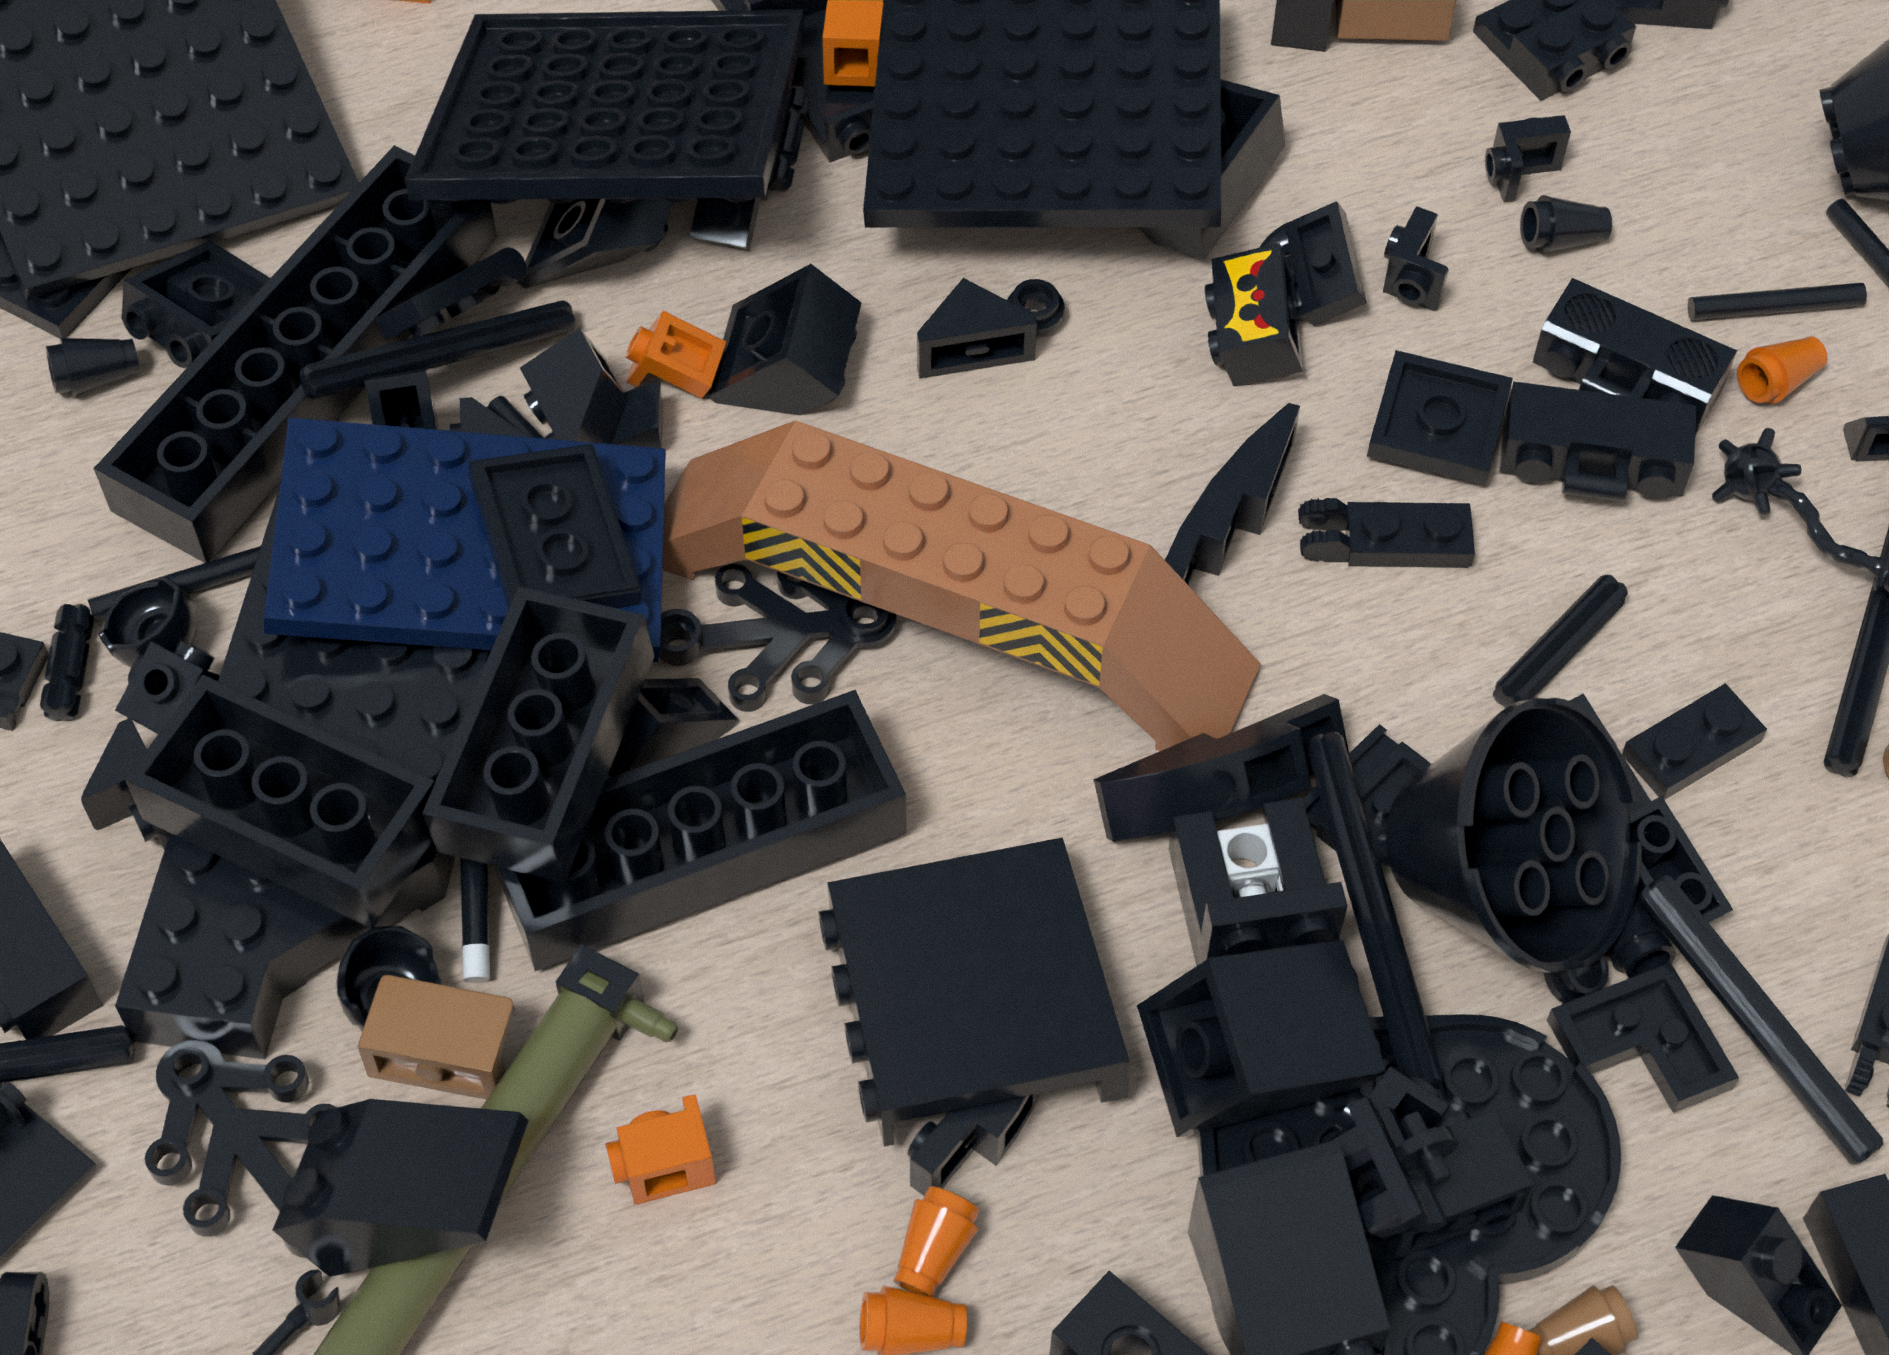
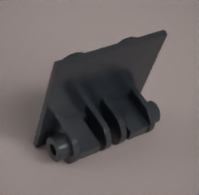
M8 1081L4 1084L0 1083V1260L97 1166L93 1160L25 1104L27 1099Z

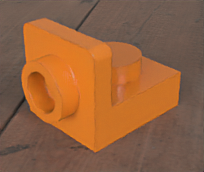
M662 310L649 330L640 326L635 332L625 355L626 359L633 362L626 382L638 387L645 376L650 373L702 399L711 388L726 341Z

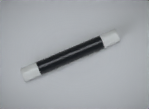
M460 857L463 981L469 983L486 982L490 980L487 864Z

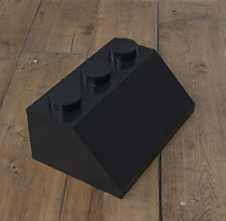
M1220 79L1221 227H1138L1154 244L1206 259L1285 147L1281 100L1278 94Z

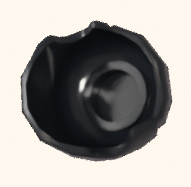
M162 577L158 583L142 584L121 594L107 612L104 629L99 632V637L112 656L122 664L132 667L135 660L146 652L151 641L172 649L176 648L180 640L193 644L198 629L197 612L186 592L168 577Z
M380 926L370 929L352 940L340 962L336 978L337 996L344 1014L352 1025L358 1026L362 1032L380 979L384 975L439 985L442 983L434 961L431 944L425 938L403 926Z

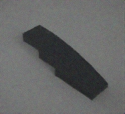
M1286 404L1246 439L1211 479L1180 526L1165 561L1188 586L1195 569L1219 576L1236 529L1258 535L1261 534L1294 444L1300 411L1299 405Z

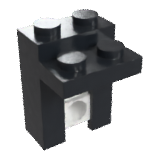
M1303 798L1263 803L1262 811L1266 824L1217 831L1212 811L1173 817L1168 849L1196 966L1208 958L1340 940L1348 907L1341 882L1325 884ZM1239 858L1249 859L1258 866L1243 868L1233 863L1232 860Z

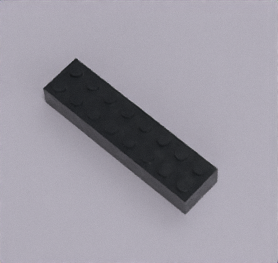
M394 145L93 468L110 511L204 563L211 561L281 482L289 417L335 421L365 387L310 399L304 394L299 380V371L311 363L408 339L411 333L409 329H406L386 340L374 319L474 265L498 238L491 202L488 200H459L451 204L439 205L429 200H409L405 178L415 155Z

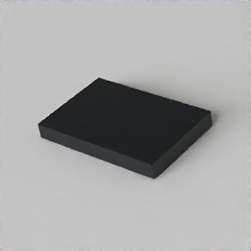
M593 444L469 461L468 477L508 610L519 586L613 608L640 605L642 590Z

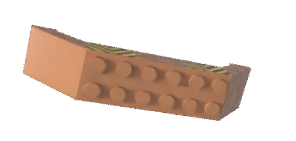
M796 420L691 459L664 504L662 570L693 581L699 570L748 560L1096 686L1156 741L1155 750L1162 751L1202 733L1216 739L1232 733L1259 672L1260 662L1150 544Z

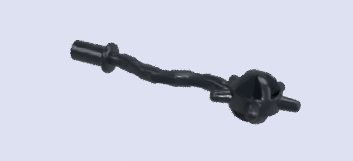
M1765 428L1757 443H1748L1740 447L1735 446L1726 439L1719 443V449L1728 459L1724 467L1726 482L1712 493V498L1715 502L1720 503L1735 494L1746 500H1754L1760 515L1770 513L1771 508L1768 498L1770 495L1781 501L1789 502L1806 523L1807 534L1822 554L1831 556L1837 563L1868 570L1876 577L1873 584L1874 590L1879 593L1886 591L1889 594V564L1880 557L1870 556L1862 550L1835 543L1820 522V513L1803 492L1794 490L1789 483L1782 480V478L1800 476L1802 468L1799 464L1781 463L1780 457L1771 449L1775 430Z

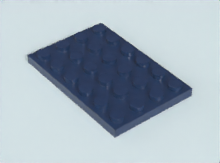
M289 417L264 612V634L492 650L507 615L508 606L468 477L469 461L593 444L642 590L640 605L618 609L644 614L654 652L652 662H658L661 635L666 449Z

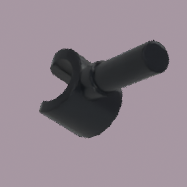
M314 1269L302 1274L295 1286L297 1305L252 1354L276 1355L308 1324L320 1326L333 1321L338 1314L340 1306L339 1287L334 1288L325 1299L311 1301L308 1298L319 1290L323 1282L322 1272Z

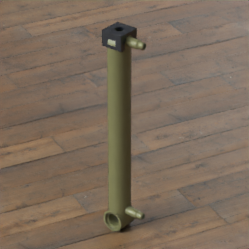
M582 944L555 981L558 991L557 997L481 1107V1109L520 1112L529 1120L500 1204L611 1037L620 1041L627 1029L631 1027L649 1037H657L664 1042H671L678 1032L676 1022L666 1018L662 1012L644 1003L639 973ZM473 1245L372 1267L313 1355H401Z

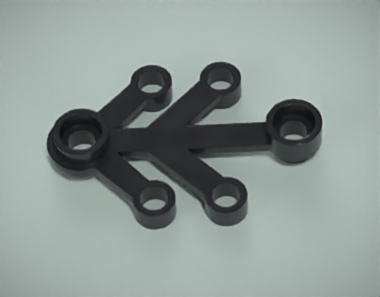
M728 564L720 568L715 576L716 595L719 601L731 607L745 604L765 618L701 625L699 619L688 610H667L661 613L659 659L673 666H684L692 662L701 651L768 644L747 668L735 671L728 681L731 704L740 711L752 712L765 704L767 684L809 639L832 636L812 661L799 663L791 674L794 697L804 704H816L828 696L830 691L829 678L857 647H875L884 643L892 636L896 628L897 616L892 612L803 580L791 582L786 579L790 575L777 571L778 589L782 595L789 599H802L808 596L827 609L825 611L806 613L753 579L751 572L745 566ZM731 581H739L744 584L738 589H728L725 587ZM861 618H870L874 620V622L867 624L858 623L856 621ZM675 640H684L687 642L686 644L680 646L669 645L672 641ZM806 678H816L821 681L820 684L814 687H805L800 682ZM745 685H752L758 688L756 692L750 695H743L737 691Z
M200 1040L184 1041L170 1048L162 1056L156 1069L157 1085L162 1095L170 1102L161 1138L153 1142L147 1149L145 1164L153 1179L161 1185H176L188 1177L192 1169V1158L187 1147L197 1112L200 1108L213 1125L199 1189L193 1191L186 1198L183 1205V1214L193 1232L200 1236H214L223 1231L230 1221L231 1212L227 1204V1198L236 1158L238 1157L280 1212L284 1203L283 1195L285 1188L292 1178L262 1140L308 1144L309 1130L319 1117L320 1112L337 1107L326 1103L318 1104L309 1109L306 1114L236 1108L224 1091L270 1093L275 1100L284 1103L300 1099L306 1093L309 1086V1077L302 1061L292 1055H280L273 1058L267 1065L224 1062L220 1051L214 1045ZM194 1064L202 1065L200 1071L191 1078L179 1077L181 1071L188 1066ZM293 1071L298 1074L296 1080L288 1086H278L275 1084L277 1077L284 1072ZM169 1153L180 1155V1159L174 1167L165 1170L157 1168L163 1156ZM209 1203L219 1205L217 1213L212 1218L204 1221L195 1219L197 1211L203 1205ZM283 1240L285 1246L292 1254L306 1258Z

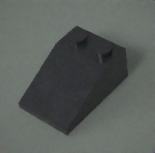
M367 1099L320 1112L319 1117L309 1130V1142L295 1176L285 1188L283 1195L284 1203L272 1231L329 1277L486 1242L529 1120L520 1112L380 1099Z

